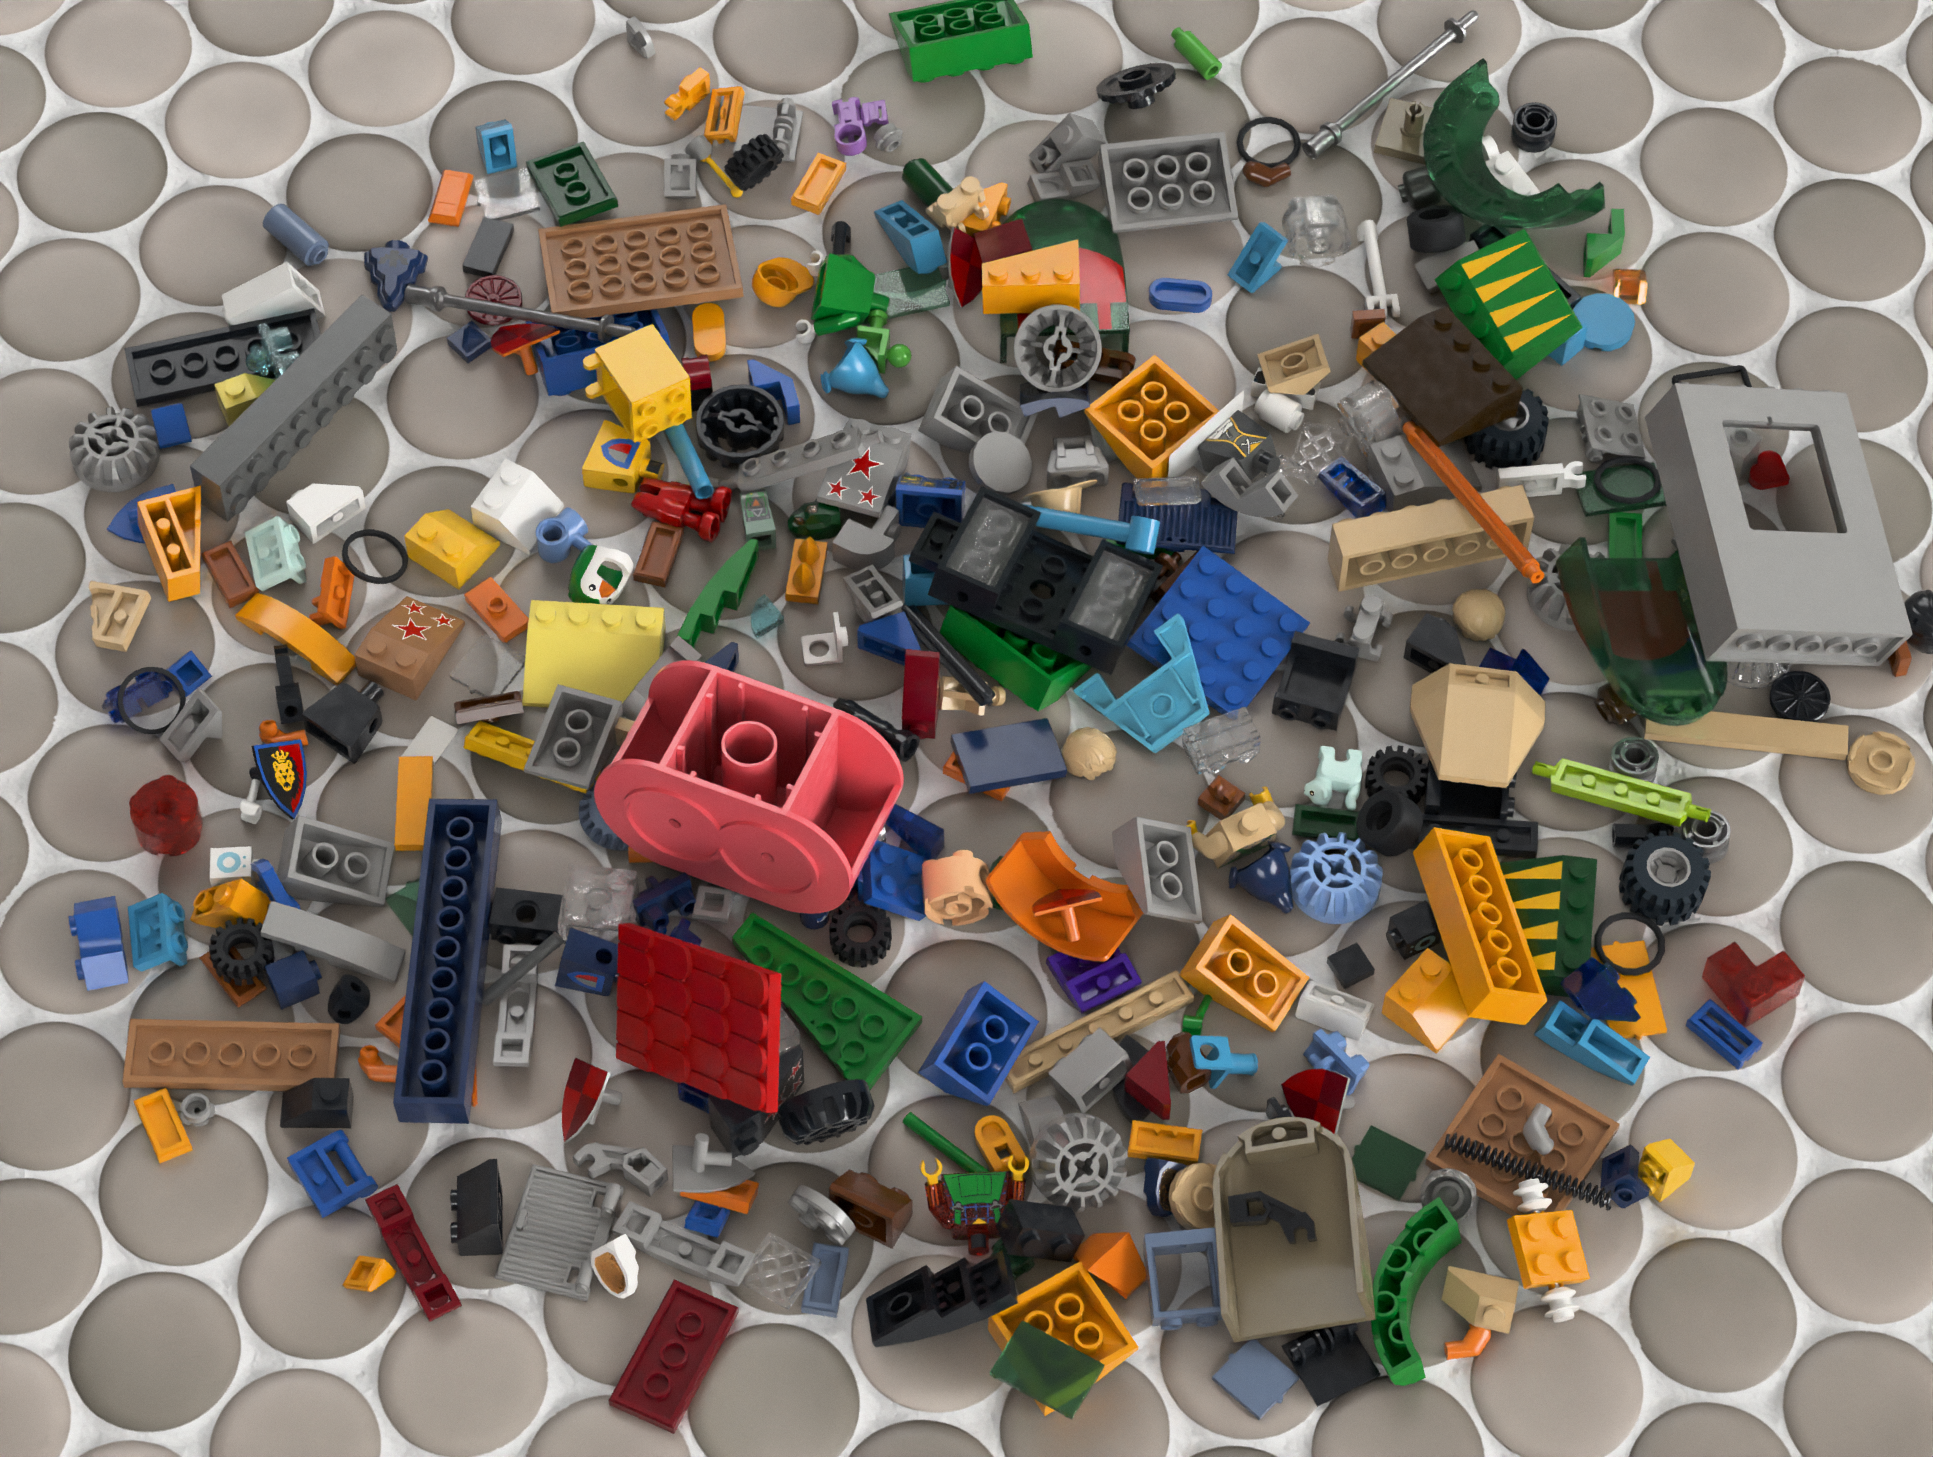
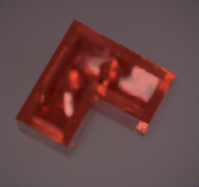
M1734 941L1707 958L1702 978L1736 1020L1746 1028L1797 997L1805 975L1784 950L1756 967Z

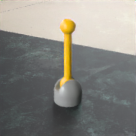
M700 135L692 139L686 146L685 153L690 155L691 159H696L697 163L707 162L731 189V195L735 198L741 197L743 190L741 191L712 160V145L706 137Z

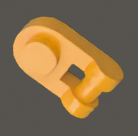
M995 1115L981 1118L975 1125L974 1139L988 1164L990 1172H1009L1008 1160L1012 1154H1014L1013 1166L1016 1169L1024 1168L1026 1165V1155L1008 1123L1003 1118ZM1007 1149L1010 1156L1000 1160L997 1152Z

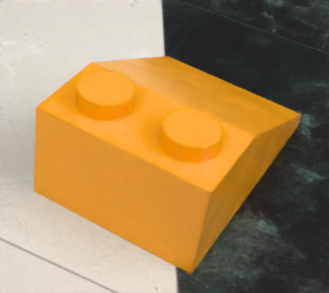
M1231 914L1213 921L1179 974L1180 977L1204 996L1210 995L1213 1001L1272 1033L1276 1031L1310 978Z

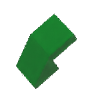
M1611 208L1608 234H1586L1583 249L1584 277L1590 278L1621 254L1625 236L1624 209Z

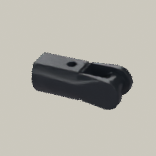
M1663 822L1650 824L1614 823L1612 827V845L1618 848H1633L1634 843L1638 839L1644 840L1645 835L1649 833L1658 835L1659 831H1666L1667 835L1671 836V833L1674 832V826Z

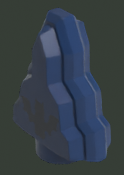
M400 240L388 241L385 247L371 248L364 253L365 270L370 272L371 283L378 287V300L382 308L388 312H396L405 300L406 287L410 283L416 284L418 274L425 272L428 262L426 254L416 249H410L406 242Z

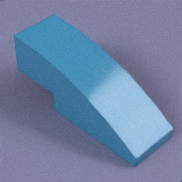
M1561 1000L1549 1008L1534 1033L1536 1037L1569 1058L1594 1071L1631 1086L1635 1084L1650 1059V1056L1596 1017L1587 1020Z

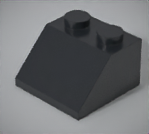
M489 1159L458 1175L457 1189L450 1192L451 1211H457V1222H451L450 1225L451 1243L458 1244L460 1256L499 1255L503 1253V1189L497 1159Z

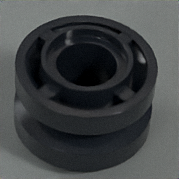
M1532 102L1520 106L1514 114L1511 130L1514 144L1520 149L1532 153L1548 149L1553 144L1557 127L1555 112L1542 103Z

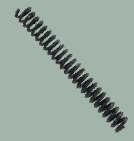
M1457 1132L1453 1134L1450 1142V1134L1446 1135L1444 1145L1446 1151L1450 1147L1452 1153L1458 1149L1459 1156L1464 1153L1465 1158H1468L1471 1155L1472 1161L1478 1157L1479 1163L1485 1159L1484 1163L1486 1166L1490 1162L1492 1168L1498 1164L1499 1171L1505 1166V1172L1508 1173L1511 1170L1513 1176L1518 1172L1519 1178L1525 1174V1180L1539 1178L1540 1183L1545 1182L1548 1184V1187L1552 1184L1553 1191L1559 1186V1193L1565 1190L1567 1196L1572 1192L1573 1198L1579 1194L1580 1201L1586 1196V1203H1589L1592 1199L1593 1206L1599 1202L1600 1208H1603L1606 1204V1210L1611 1209V1206H1609L1612 1196L1611 1190L1607 1192L1604 1198L1605 1188H1601L1597 1196L1599 1187L1596 1185L1590 1194L1591 1182L1587 1184L1584 1190L1585 1181L1582 1180L1577 1188L1578 1178L1576 1177L1570 1186L1572 1177L1569 1175L1563 1184L1564 1172L1560 1174L1557 1180L1558 1171L1555 1170L1550 1178L1551 1168L1549 1167L1543 1176L1545 1167L1542 1165L1536 1174L1537 1162L1534 1163L1530 1170L1531 1160H1528L1523 1168V1157L1516 1167L1518 1156L1515 1155L1509 1165L1511 1157L1509 1152L1502 1163L1504 1150L1500 1151L1496 1159L1497 1147L1493 1149L1489 1157L1490 1145L1486 1147L1482 1155L1483 1142L1476 1151L1477 1140L1473 1142L1469 1149L1471 1139L1470 1137L1467 1138L1462 1148L1464 1135L1460 1136L1456 1146Z

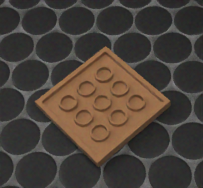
M1498 1054L1427 1157L1425 1165L1434 1171L1445 1168L1459 1170L1467 1174L1474 1182L1477 1196L1511 1216L1525 1215V1213L1517 1210V1207L1523 1203L1522 1197L1513 1195V1192L1519 1189L1518 1184L1525 1181V1174L1519 1178L1518 1172L1514 1176L1511 1170L1506 1173L1505 1166L1499 1171L1498 1164L1494 1168H1492L1491 1162L1486 1166L1484 1163L1485 1159L1479 1163L1478 1157L1472 1161L1471 1155L1468 1158H1465L1464 1153L1459 1156L1458 1149L1454 1153H1452L1451 1147L1446 1151L1444 1145L1447 1134H1450V1142L1453 1134L1457 1132L1455 1146L1460 1136L1464 1135L1462 1148L1469 1137L1471 1139L1469 1149L1475 1140L1478 1142L1476 1151L1483 1142L1482 1155L1486 1147L1490 1145L1489 1157L1493 1149L1497 1147L1496 1159L1500 1151L1504 1150L1502 1163L1507 1153L1510 1152L1509 1165L1513 1157L1517 1155L1516 1167L1520 1159L1524 1157L1523 1168L1528 1160H1531L1530 1170L1534 1163H1538L1536 1174L1542 1165L1545 1167L1543 1176L1549 1167L1551 1168L1550 1178L1555 1170L1558 1171L1557 1180L1560 1174L1564 1172L1563 1184L1567 1176L1571 1175L1572 1177L1570 1186L1574 1178L1577 1177L1578 1188L1582 1180L1585 1181L1617 1133L1620 1124ZM1538 1103L1546 1105L1552 1111L1544 1127L1549 1137L1554 1141V1147L1546 1155H1541L1537 1150H1532L1523 1135V1127ZM1551 1184L1550 1187L1542 1191L1544 1198L1552 1199V1203L1544 1210L1545 1213L1565 1211L1573 1199L1572 1192L1566 1196L1565 1190L1559 1193V1186L1553 1191Z

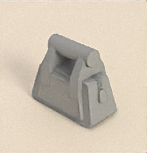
M1091 435L1053 438L1054 450L1050 452L1047 463L1048 490L1061 489L1094 479L1098 480V482L1090 487L1106 486L1108 484L1109 465L1100 448L1093 447Z

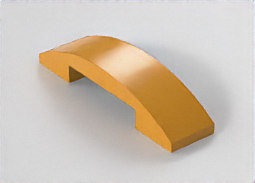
M256 593L235 615L237 620L259 635L265 632L283 645L287 644L289 649L310 662L313 671L336 686L356 667L355 657L340 642L305 615L279 600Z

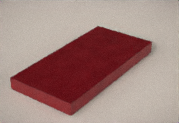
M674 1279L609 1398V1405L674 1434L739 1313L738 1307Z

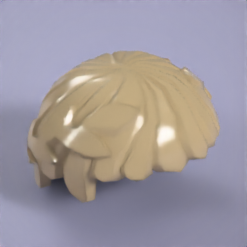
M1471 589L1462 593L1453 603L1452 608L1453 621L1462 630L1463 636L1467 639L1471 638L1477 642L1479 640L1487 641L1488 639H1493L1500 632L1504 624L1506 613L1503 601L1497 594L1488 589Z
M1084 727L1075 730L1067 737L1062 748V757L1067 771L1074 776H1084L1088 780H1094L1095 776H1100L1102 773L1107 772V770L1111 771L1116 761L1117 750L1114 743L1105 733L1095 728Z

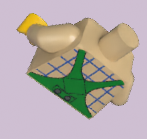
M1262 787L1263 792L1253 795L1252 792L1249 793L1253 803L1252 807L1219 821L1206 835L1198 832L1195 820H1188L1187 827H1191L1193 848L1205 857L1213 859L1217 869L1268 847V842L1276 841V831L1284 827L1285 819L1274 803L1268 787Z

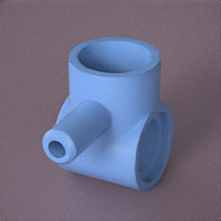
M566 507L555 518L544 519L538 524L536 528L539 556L544 561L558 563L569 556L571 546L576 547L581 552L585 546L593 545L583 537L588 533V527L575 510Z

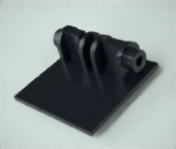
M1356 1323L1315 1329L1282 1345V1349L1317 1407L1380 1376L1378 1369L1355 1331H1358Z

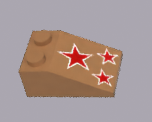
M406 596L370 629L354 656L358 676L417 701L465 626V621Z

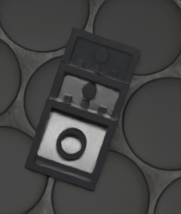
M1004 1250L995 1253L974 1266H971L964 1257L935 1274L925 1265L866 1298L871 1338L875 1347L914 1342L945 1334L984 1320L1018 1303L1011 1261Z

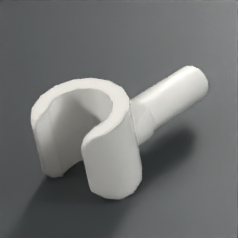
M258 779L252 780L247 799L242 800L240 803L241 819L252 824L258 823L263 809L261 805L255 803L260 786Z

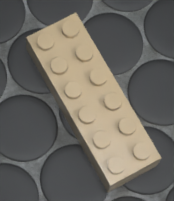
M1523 485L1514 487L1503 486L1494 491L1479 493L1528 550L1534 515ZM1455 498L1450 500L1439 499L1431 504L1421 506L1410 505L1401 510L1387 513L1376 512L1370 516L1357 519L1346 518L1338 523H1333L1327 560L1337 590L1340 592L1507 556L1460 501Z

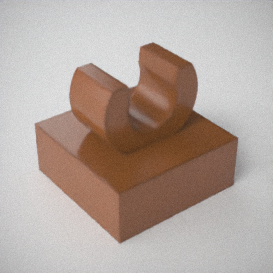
M1218 775L1198 797V805L1218 819L1223 820L1231 816L1243 803L1246 793Z

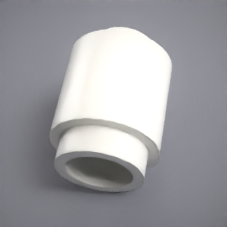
M1267 389L1259 396L1254 407V412L1259 414V419L1285 433H1288L1291 429L1297 430L1304 418V413L1301 412V404L1281 393H1269Z

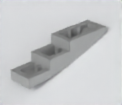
M271 901L260 932L261 937L292 945L295 947V951L303 950L305 954L326 959L329 965L392 983L396 982L405 955V949L373 935Z

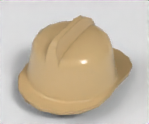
M1088 480L1061 489L1033 492L1023 496L1022 500L1031 502V505L1034 507L1079 514L1082 490L1096 484L1098 480Z

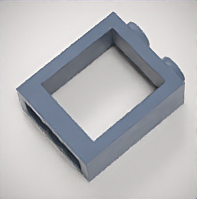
M1215 1228L1144 1234L1142 1244L1152 1326H1161V1330H1176L1182 1328V1324L1196 1323L1198 1327H1210L1217 1325L1219 1320H1223L1220 1307ZM1206 1251L1213 1307L1161 1311L1155 1256Z

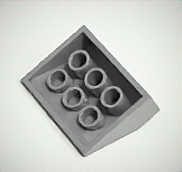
M1225 131L1100 144L1098 165L1103 195L1113 233L1238 220Z

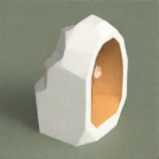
M626 1234L590 1252L591 1266L601 1285L610 1294L623 1299L635 1292L638 1286L637 1275L639 1270L635 1259L636 1251Z

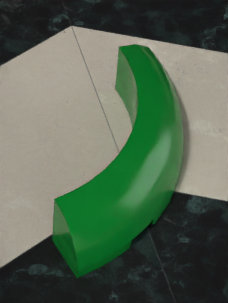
M1440 1197L1424 1206L1406 1222L1405 1229L1398 1235L1393 1244L1390 1243L1379 1262L1373 1280L1376 1320H1371L1372 1335L1382 1366L1395 1385H1409L1426 1378L1421 1357L1411 1339L1410 1324L1413 1304L1417 1292L1430 1270L1450 1250L1462 1243L1458 1223Z

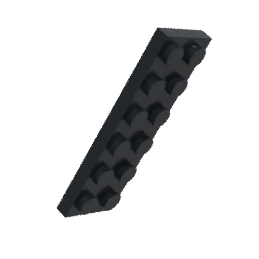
M315 309L124 348L137 407L216 391L214 384L244 373L270 379L279 377L321 335Z

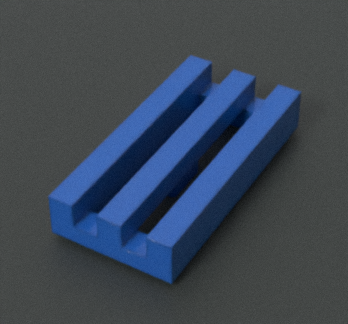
M1711 999L1698 1009L1686 1023V1026L1738 1070L1745 1061L1752 1057L1754 1052L1757 1053L1761 1049L1763 1042ZM1709 1012L1712 1016H1714L1725 1027H1727L1731 1032H1733L1737 1037H1739L1743 1042H1745L1748 1045V1047L1745 1048L1740 1042H1738L1734 1037L1731 1036V1033L1728 1030H1726L1723 1026H1719L1715 1021H1713L1709 1016H1707L1706 1013Z

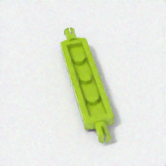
M1564 758L1556 763L1555 766L1535 761L1533 765V775L1551 779V792L1680 827L1688 817L1706 823L1710 818L1711 809L1693 805L1692 795L1688 792Z

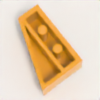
M1078 239L982 263L983 314L1032 313L1038 308L1051 304L1072 306L1080 310Z
M201 486L137 502L138 526L168 602L200 594Z

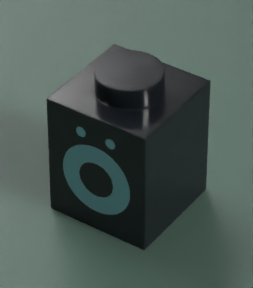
M1426 900L1390 917L1386 938L1394 951L1398 950L1404 960L1425 951L1427 948L1440 944L1441 935L1433 911Z

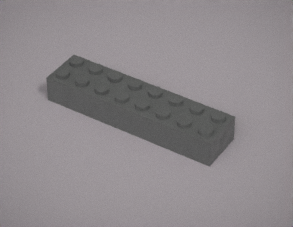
M361 295L190 465L194 486H201V504L227 522L235 514L241 513L247 506L248 501L257 492L263 491L268 485L269 480L279 470L285 469L291 458L310 443L314 434L321 427H326L331 422L334 414L342 406L348 405L355 393L364 384L370 383L376 372L385 363L392 361L398 350L392 314L364 295Z

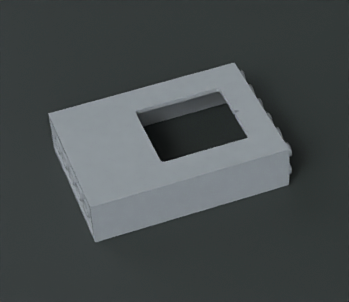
M1688 382L1675 383L1645 416V421L1706 661L1880 666L1913 634L1847 393L1832 392L1831 390L1809 391L1802 388L1791 390L1776 389L1771 386L1754 388L1745 385L1719 386L1715 383L1706 385L1690 384ZM1724 427L1810 431L1838 533L1754 530L1750 528Z

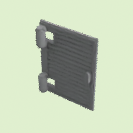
M533 1164L494 1278L588 1301L591 1292L590 1284L593 1275H596L591 1266L590 1252L607 1244L616 1217L615 1208L618 1199L622 1198L625 1187L616 1183H608ZM597 1194L605 1196L601 1208L593 1207ZM572 1269L579 1271L575 1284L568 1283Z

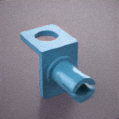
M1193 1035L1189 1039L1194 1067L1196 1069H1211L1212 1071L1211 1079L1209 1080L1210 1089H1216L1228 1074L1254 1076V1073L1257 1072L1258 1058L1256 1054L1231 1053L1228 1037ZM1202 1045H1210L1211 1047H1213L1210 1053L1206 1056L1207 1059H1205L1200 1052V1047Z

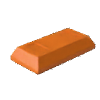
M443 170L428 222L459 227L474 175L465 172Z

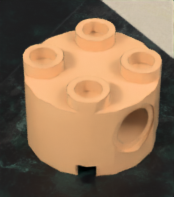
M958 850L950 857L925 861L922 864L921 880L924 912L927 918L943 925V919L952 920V926L971 924L984 919L989 914L988 908L992 909L993 907L992 893L986 884V878L990 874L987 864L978 858H974L973 853L969 850Z

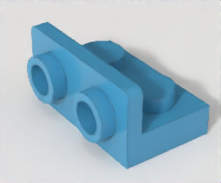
M163 893L128 906L133 967L142 972L169 960L180 967L186 965L188 943L184 934L183 921L185 920V913L182 906Z

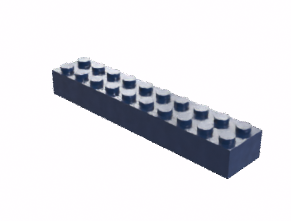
M429 798L393 1099L399 1122L469 1124L490 936L489 920L494 900L502 826L497 799Z

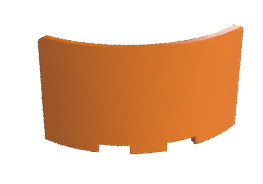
M1051 831L1022 833L986 878V884L990 892L1016 924L1043 944L1061 953L1083 960L1107 961L1143 915L1128 885L1108 882L1094 875L1089 879L1074 869L1077 864L1060 848ZM1076 888L1098 892L1102 897L1101 901L1074 907L1080 939L1077 941L1067 942L1063 921L1058 911L1034 916L1032 912V905L1037 900L1058 889Z

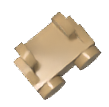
M972 176L965 177L961 184L951 192L940 195L937 202L927 207L926 214L941 228L946 226L951 231L952 227H955L965 233L966 229L961 221L974 213L982 220L989 216L987 206L984 205L980 208L978 202L982 203L985 201L984 189L980 186L977 178Z

